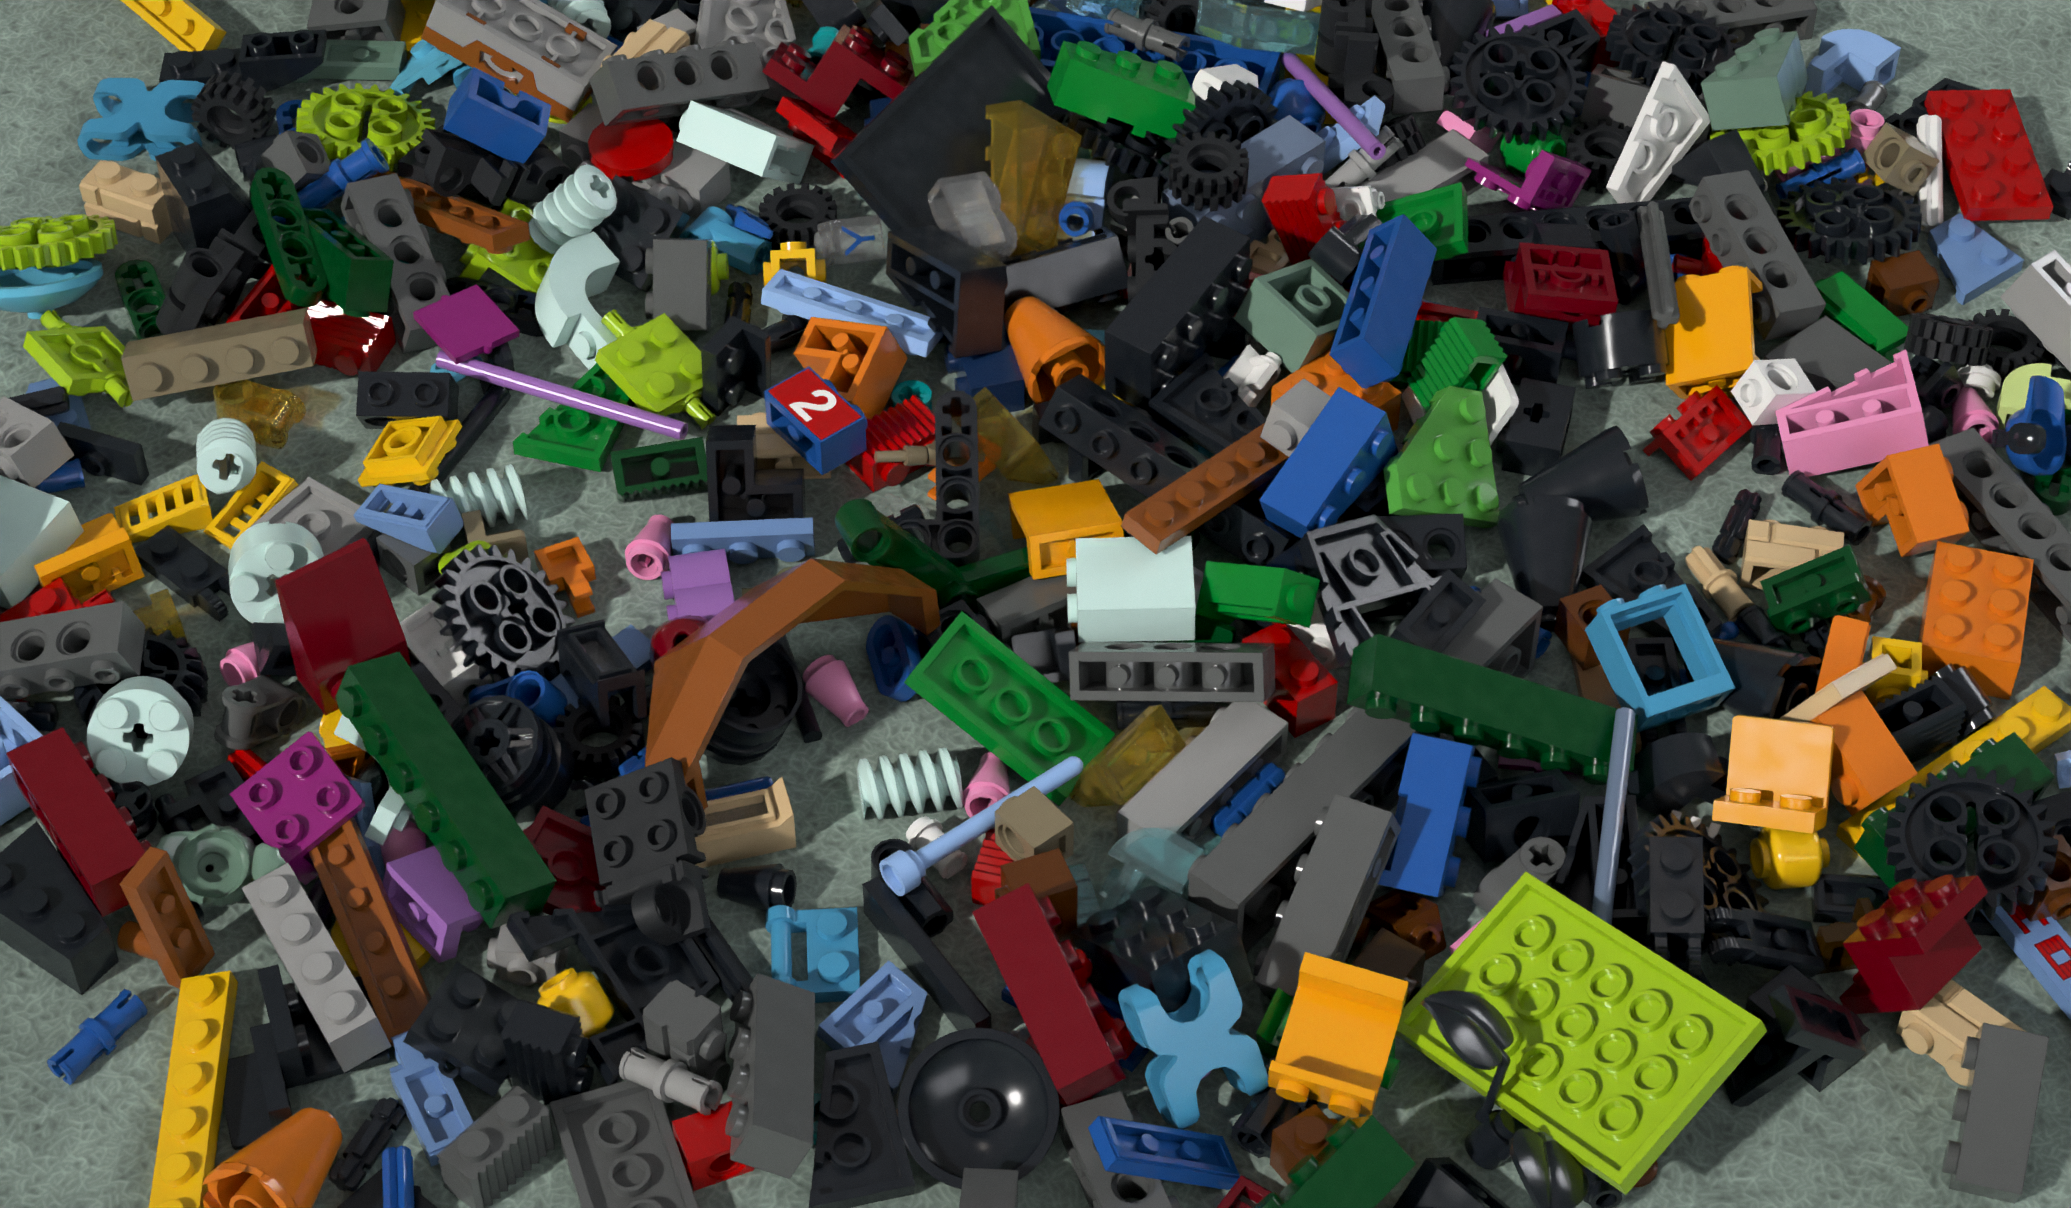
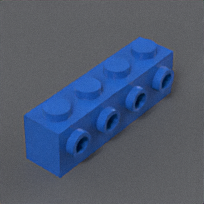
M1405 214L1369 230L1329 354L1342 367L1345 373L1349 374L1365 389L1380 382L1386 383L1393 380L1402 370L1403 359L1413 334L1414 323L1418 310L1422 305V297L1432 272L1431 268L1437 248Z

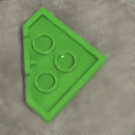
M949 0L934 14V21L924 30L918 28L908 37L909 53L915 77L991 5L1041 62V49L1028 1Z
M1448 386L1435 393L1429 402L1431 407L1425 416L1417 419L1403 439L1405 443L1398 455L1391 457L1383 468L1389 514L1402 516L1463 513L1464 525L1492 528L1497 526L1500 509L1483 395L1481 391Z

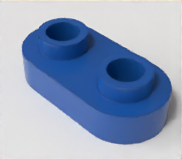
M892 615L882 616L873 624L867 636V655L879 692L896 701L904 702L917 694L904 681L922 659L911 626Z

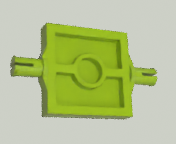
M616 309L604 315L601 323L617 337V340L600 348L594 361L639 409L663 416L686 411L698 423L701 429L715 421L716 415L700 401L703 395L701 351L665 313L643 325L631 327L617 313Z
M48 310L40 319L41 324L48 330L26 332L23 344L24 349L59 386L65 388L68 395L85 396L88 393L105 392L110 394L120 407L124 405L128 407L134 402L121 360L125 346L106 326H72L66 323L55 310H52V313Z

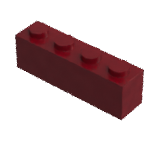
M61 727L7 752L6 754L17 787L100 915L104 917L129 905L120 883L151 844L147 839L140 842L134 835L137 834V828L129 811L125 806L118 809L115 807L113 801L116 798L112 787L103 773L95 776L91 769L94 768V764L83 742L79 741L74 744L64 728Z
M1026 883L972 911L1047 1071L1068 1106L1077 1104L1127 1078L1119 1063V1060L1126 1057L1127 1054L1113 1027L1104 1031L1096 1016L1104 1012L1105 1009L1091 982L1082 986L1075 973L1076 970L1083 967V964L1069 938L1060 942L1053 927L1062 922L1049 896L1045 895L1039 899L1030 884Z

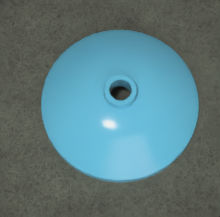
M91 258L78 259L79 262L63 267H43L42 269H37L35 266L24 270L14 269L2 271L0 268V310L27 313L29 319H41V316L46 311L50 310L52 313V310L73 303L93 288L103 276L102 263Z

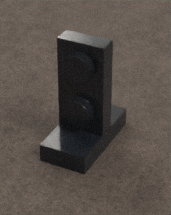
M1785 984L1770 993L1768 997L1776 1017L1764 1025L1767 1029L1765 1035L1723 1082L1731 1104L1739 1107L1749 1106L1823 1055L1852 1063L1867 1053L1849 1008Z

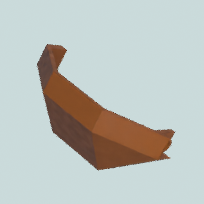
M812 558L755 586L655 661L645 767L671 757L682 762L685 784L697 794L705 810L708 804L699 761L748 663L801 623L890 612L928 635L941 625L936 590L903 569Z

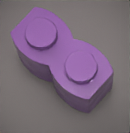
M725 549L668 556L670 571L661 572L664 599H674L675 603L674 605L666 606L668 621L686 615L700 616L710 621L735 602Z

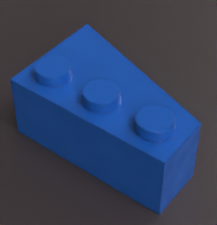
M1338 387L1259 499L1266 519L1299 538H1302L1308 531L1335 525L1338 518L1383 470L1390 458L1399 452L1387 413Z
M1412 733L1398 791L1399 799L1395 814L1401 831L1379 880V885L1433 897L1444 896L1446 886L1456 887L1461 865V858L1453 856L1456 837L1466 838L1472 808L1463 806L1467 786L1477 787L1482 758L1474 756L1476 746Z

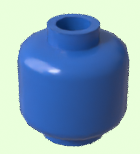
M1292 78L1278 81L1268 94L1272 98L1270 104L1278 108L1274 118L1280 121L1286 116L1291 115L1311 131L1318 134L1321 130V125L1324 123L1326 111L1308 92L1304 81Z

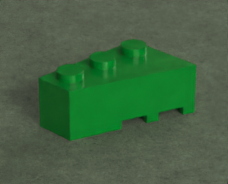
M1063 41L1047 85L1055 106L1106 124L1108 117L1133 125L1131 134L1142 138L1145 137L1147 131L1168 139L1175 138L1177 132L1172 126L1174 123L1183 124L1186 120L1183 115L1184 108L1190 111L1196 108L1195 95L1183 70L1178 65L1165 60H1160L1158 63L1145 61L1129 51H1118V54L1104 51L1096 44L1088 41H1079L1077 44Z

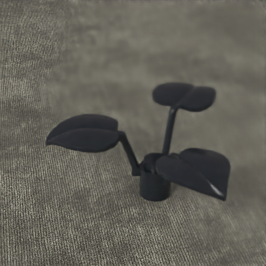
M1450 990L1427 996L1420 1004L1431 1013L1440 1032L1454 1052L1474 1068L1491 1070L1497 1067L1484 1104L1475 1113V1117L1480 1124L1465 1138V1149L1470 1158L1480 1167L1493 1170L1511 1156L1516 1170L1536 1208H1575L1584 1200L1589 1190V1180L1583 1165L1557 1141H1547L1542 1132L1534 1133L1528 1130L1529 1127L1514 1118L1505 1109L1492 1111L1510 1064V1057L1504 1050L1514 1041L1512 1030L1505 1018L1487 1000L1469 992Z

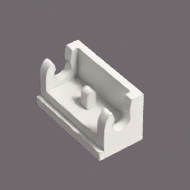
M431 601L400 622L407 641V647L461 707L467 704V699L464 697L463 692L468 686L475 684L476 687L493 684L494 682L489 674L481 680L478 673L479 666L475 663L469 667H464L463 662L466 654L463 651H450V647L455 640L452 636L440 635L439 631L447 624L446 621L434 617L433 613L440 607L435 601Z

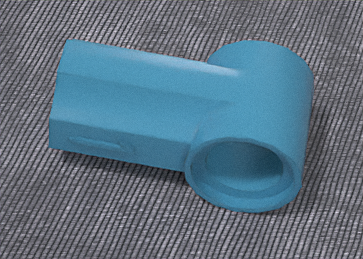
M715 206L708 207L680 235V238L712 239L718 247L719 254L727 253L730 266L750 275H758L763 270V262H768L770 250H772V242L734 227L732 218L724 210Z

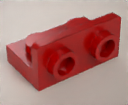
M783 96L775 111L789 121L787 127L794 132L792 136L813 144L814 148L811 154L844 178L830 161L857 134L836 118L831 119L806 101Z
M1716 385L1703 397L1696 390L1676 408L1682 416L1675 420L1669 414L1649 431L1654 440L1643 451L1649 457L1660 447L1686 477L1692 481L1753 425L1719 386Z

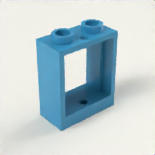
M1665 584L1657 585L1641 593L1638 596L1639 599L1626 603L1623 598L1608 601L1596 609V617L1585 629L1621 708H1630L1638 715L1637 733L1719 706L1735 689L1686 584L1667 589ZM1664 617L1694 681L1648 696L1618 631Z

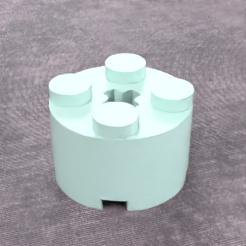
M269 521L258 523L244 531L234 542L228 563L230 594L236 609L249 622L285 624L275 580L281 578V576L283 577L285 573L287 575L324 557L318 540L304 527L286 521V524H270Z
M137 676L119 682L102 696L96 705L87 729L88 750L100 774L103 773L105 777L118 783L140 781L146 786L157 784L174 775L188 752L193 735L194 720L187 701L173 689V686L158 678ZM135 724H144V731L148 733L146 739L137 738L136 732L132 731Z

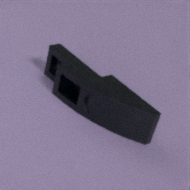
M326 29L278 33L259 32L243 35L241 48L164 53L159 82L186 80L206 84L212 75L216 73L220 75L221 72L228 71L230 77H232L234 72L242 74V81L246 82L249 77L255 81L252 85L253 87L258 89L262 86L266 92L296 81L323 63L327 32Z

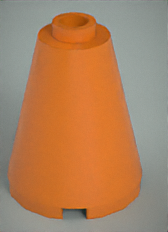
M1036 297L1021 298L1008 308L1003 320L1027 391L1035 404L1051 400L1057 386L1079 374L1084 375L1097 385L1102 382L1105 376V345L1103 342Z
M301 1109L210 1171L203 1182V1185L207 1184L208 1190L202 1197L204 1207L313 1208L342 1144V1132L337 1120L330 1113L321 1109Z

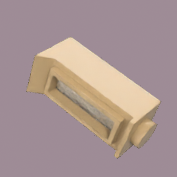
M783 777L766 789L707 801L708 807L704 810L706 829L702 835L695 837L697 850L705 853L706 861L698 863L696 866L704 868L796 847L794 813Z

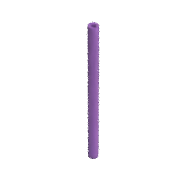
M1286 51L1281 55V64L1296 79L1304 81L1308 92L1372 159H1381L1386 153V148L1378 138L1293 51Z
M443 350L439 351L436 358V366L675 439L684 440L688 432V423L479 360L470 358L456 365Z

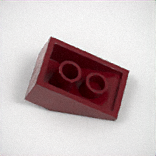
M364 537L275 580L297 679L325 716L339 709L335 696L348 666L400 652L410 668H412L405 635L370 545Z

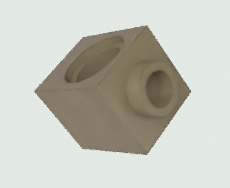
M1885 122L1862 154L1863 160L1884 182L1898 189L1901 188L1912 196H1915L1940 162L1916 137Z
M1033 786L1019 796L1008 798L995 811V843L1013 861L1057 848L1060 849L1066 860L1074 852V822L1041 791Z

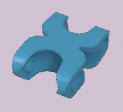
M106 78L101 80L97 84L93 100L99 114L103 118L89 119L83 124L78 137L80 150L89 159L126 161L134 158L142 150L146 149L150 159L156 161L155 156L181 147L174 142H181L185 145L197 142L202 147V141L197 129L192 124H189L191 122H199L193 121L192 118L194 111L191 110L193 103L183 102L186 99H195L205 84L198 81L167 80L160 82L152 91H147L144 82L137 78ZM108 96H115L121 101H115ZM93 138L112 141L104 144L94 141Z
M1207 949L1190 959L1187 967L1190 975L1191 992L1186 1003L1175 1012L1166 1013L1157 995L1138 984H1133L1121 990L1118 995L1120 1008L1131 1039L1140 1046L1148 1048L1155 1053L1146 1067V1082L1161 1117L1167 1124L1176 1129L1184 1130L1198 1122L1200 1112L1196 1091L1201 1079L1212 1069L1222 1068L1230 1085L1239 1091L1247 1093L1249 1096L1264 1091L1269 1085L1267 1071L1257 1042L1250 1036L1239 1033L1232 1028L1241 1016L1242 999L1227 963L1211 949Z

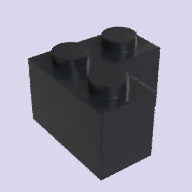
M756 425L709 426L706 437L709 522L805 518L804 468L757 469Z

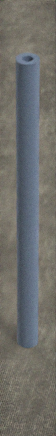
M1626 707L1619 708L1615 712L1592 914L1610 925L1612 924L1636 715L1632 709Z

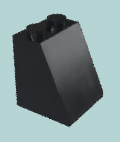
M197 142L177 147L172 151L155 156L172 231L185 253L193 248L209 249L213 239L218 236L222 228L234 235L253 210L250 196ZM258 224L256 230L261 232L260 226ZM259 258V261L265 262V260Z

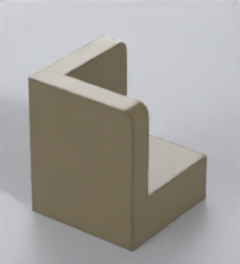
M480 510L461 513L464 522L466 544L476 540L485 541L490 545H497L502 556L509 549H512L518 563L523 562L527 557L529 558L523 530L515 529L486 535Z

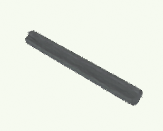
M1649 201L1647 206H1639L1637 209V219L1652 318L1657 320L1658 327L1666 329L1669 324L1678 323L1680 313L1664 215L1659 210L1658 203Z

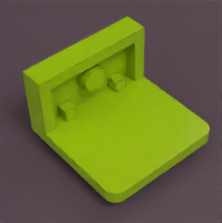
M510 198L506 200L498 211L528 224L533 218V210ZM531 235L530 240L513 245L512 251L503 254L488 253L485 248L475 244H468L459 258V261L465 264L458 277L479 280L488 267H490L523 290L537 294V290L554 254L543 250L534 242Z

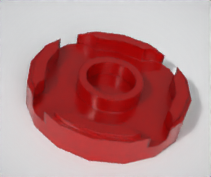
M658 119L606 127L604 122H602L592 131L588 139L590 162L592 166L601 170L610 179H614L615 175L621 178L622 176H633L634 181L646 180L660 174L671 164L674 151L672 131L663 121Z

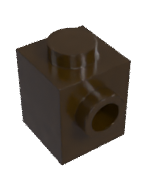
M1381 927L1351 965L1408 981L1405 1007L1422 987L1421 981L1423 979L1426 951Z

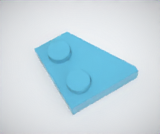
M422 39L411 48L412 56L389 88L394 90V95L396 96L409 93L418 79L424 78L429 85L463 62L447 53L441 52L435 46Z

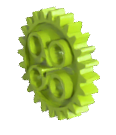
M356 83L354 89H348L345 85L339 84L338 91L324 87L323 95L312 92L310 100L303 99L301 108H297L296 132L317 134L329 160L336 158L343 160L361 147L360 141L363 136L365 114L367 111H372L369 117L367 138L381 151L389 165V171H394V164H398V160L423 141L422 135L425 128L435 130L436 127L435 118L430 117L431 110L422 109V101L409 102L410 94L406 93L396 96L392 88L387 89L385 92L379 91V87L376 84L372 85L370 89H364L360 83Z
M1808 91L1801 97L1795 98L1796 108L1795 111L1789 112V125L1739 128L1737 131L1758 170H1764L1765 176L1770 175L1773 170L1779 169L1785 174L1789 171V167L1793 166L1803 170L1805 169L1806 162L1810 161L1819 164L1822 163V155L1834 156V148H1844L1845 140L1851 138V120L1846 104H1839V98L1837 97L1828 99L1827 93L1813 97L1812 91ZM1711 126L1712 134L1709 137L1713 139L1735 129L1712 130Z
M65 214L58 218H52V216L26 217L14 220L9 226H0V268L2 271L14 269L24 270L35 266L37 269H42L43 267H63L79 262L78 259L94 258V254H105L108 249H114L115 245L118 244L114 220H109L108 217L99 218V215L87 216L85 214Z

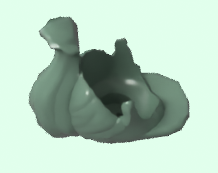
M213 823L197 831H175L161 837L155 848L168 852L190 901L197 902L203 907H223L238 903L245 897L242 887L286 863L281 857L278 848L271 847L266 843L255 845L252 839L232 826L224 827ZM207 865H212L214 870L209 873L205 868Z

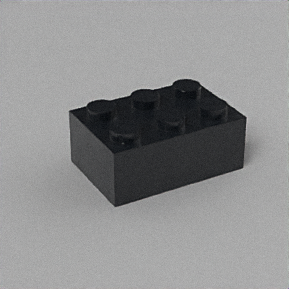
M1156 885L1136 890L1131 894L1128 901L1113 909L1094 913L1087 919L1086 924L1071 931L1076 949H1082L1092 962V975L1087 980L1088 983L1091 982L1095 989L1119 1001L1118 995L1121 990L1133 984H1138L1157 995L1166 1013L1177 1011L1186 1003L1191 992L1190 975L1187 965L1192 957L1207 949L1216 952L1225 960L1237 988L1254 979L1236 923Z

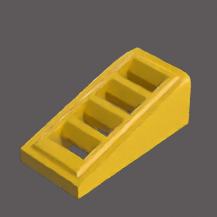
M261 461L256 467V474L252 481L241 490L235 492L203 532L227 548L232 549L237 538L296 488L298 483L295 479ZM272 490L273 492L270 496H267L266 494ZM257 501L262 504L259 509L252 507ZM245 513L251 519L246 523L238 517ZM230 524L241 531L234 537L223 529Z
M198 474L186 477L114 507L116 521L120 528H125L132 543L146 541L168 525L179 534L205 529L213 520L208 491L200 481ZM158 512V516L149 519V513ZM139 515L140 523L131 526L130 517Z

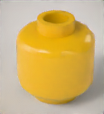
M1763 827L1758 838L1753 839L1750 844L1752 872L1756 878H1762L1764 884L1773 890L1815 885L1821 877L1822 868L1829 866L1830 850L1828 842L1824 837L1819 838L1817 832L1805 833Z
M574 968L565 969L547 980L538 990L541 997L537 1004L580 1016L579 1022H581L582 1034L588 1039L606 1031L607 1028L605 1026L614 1015V1007L611 1000L591 972H576Z

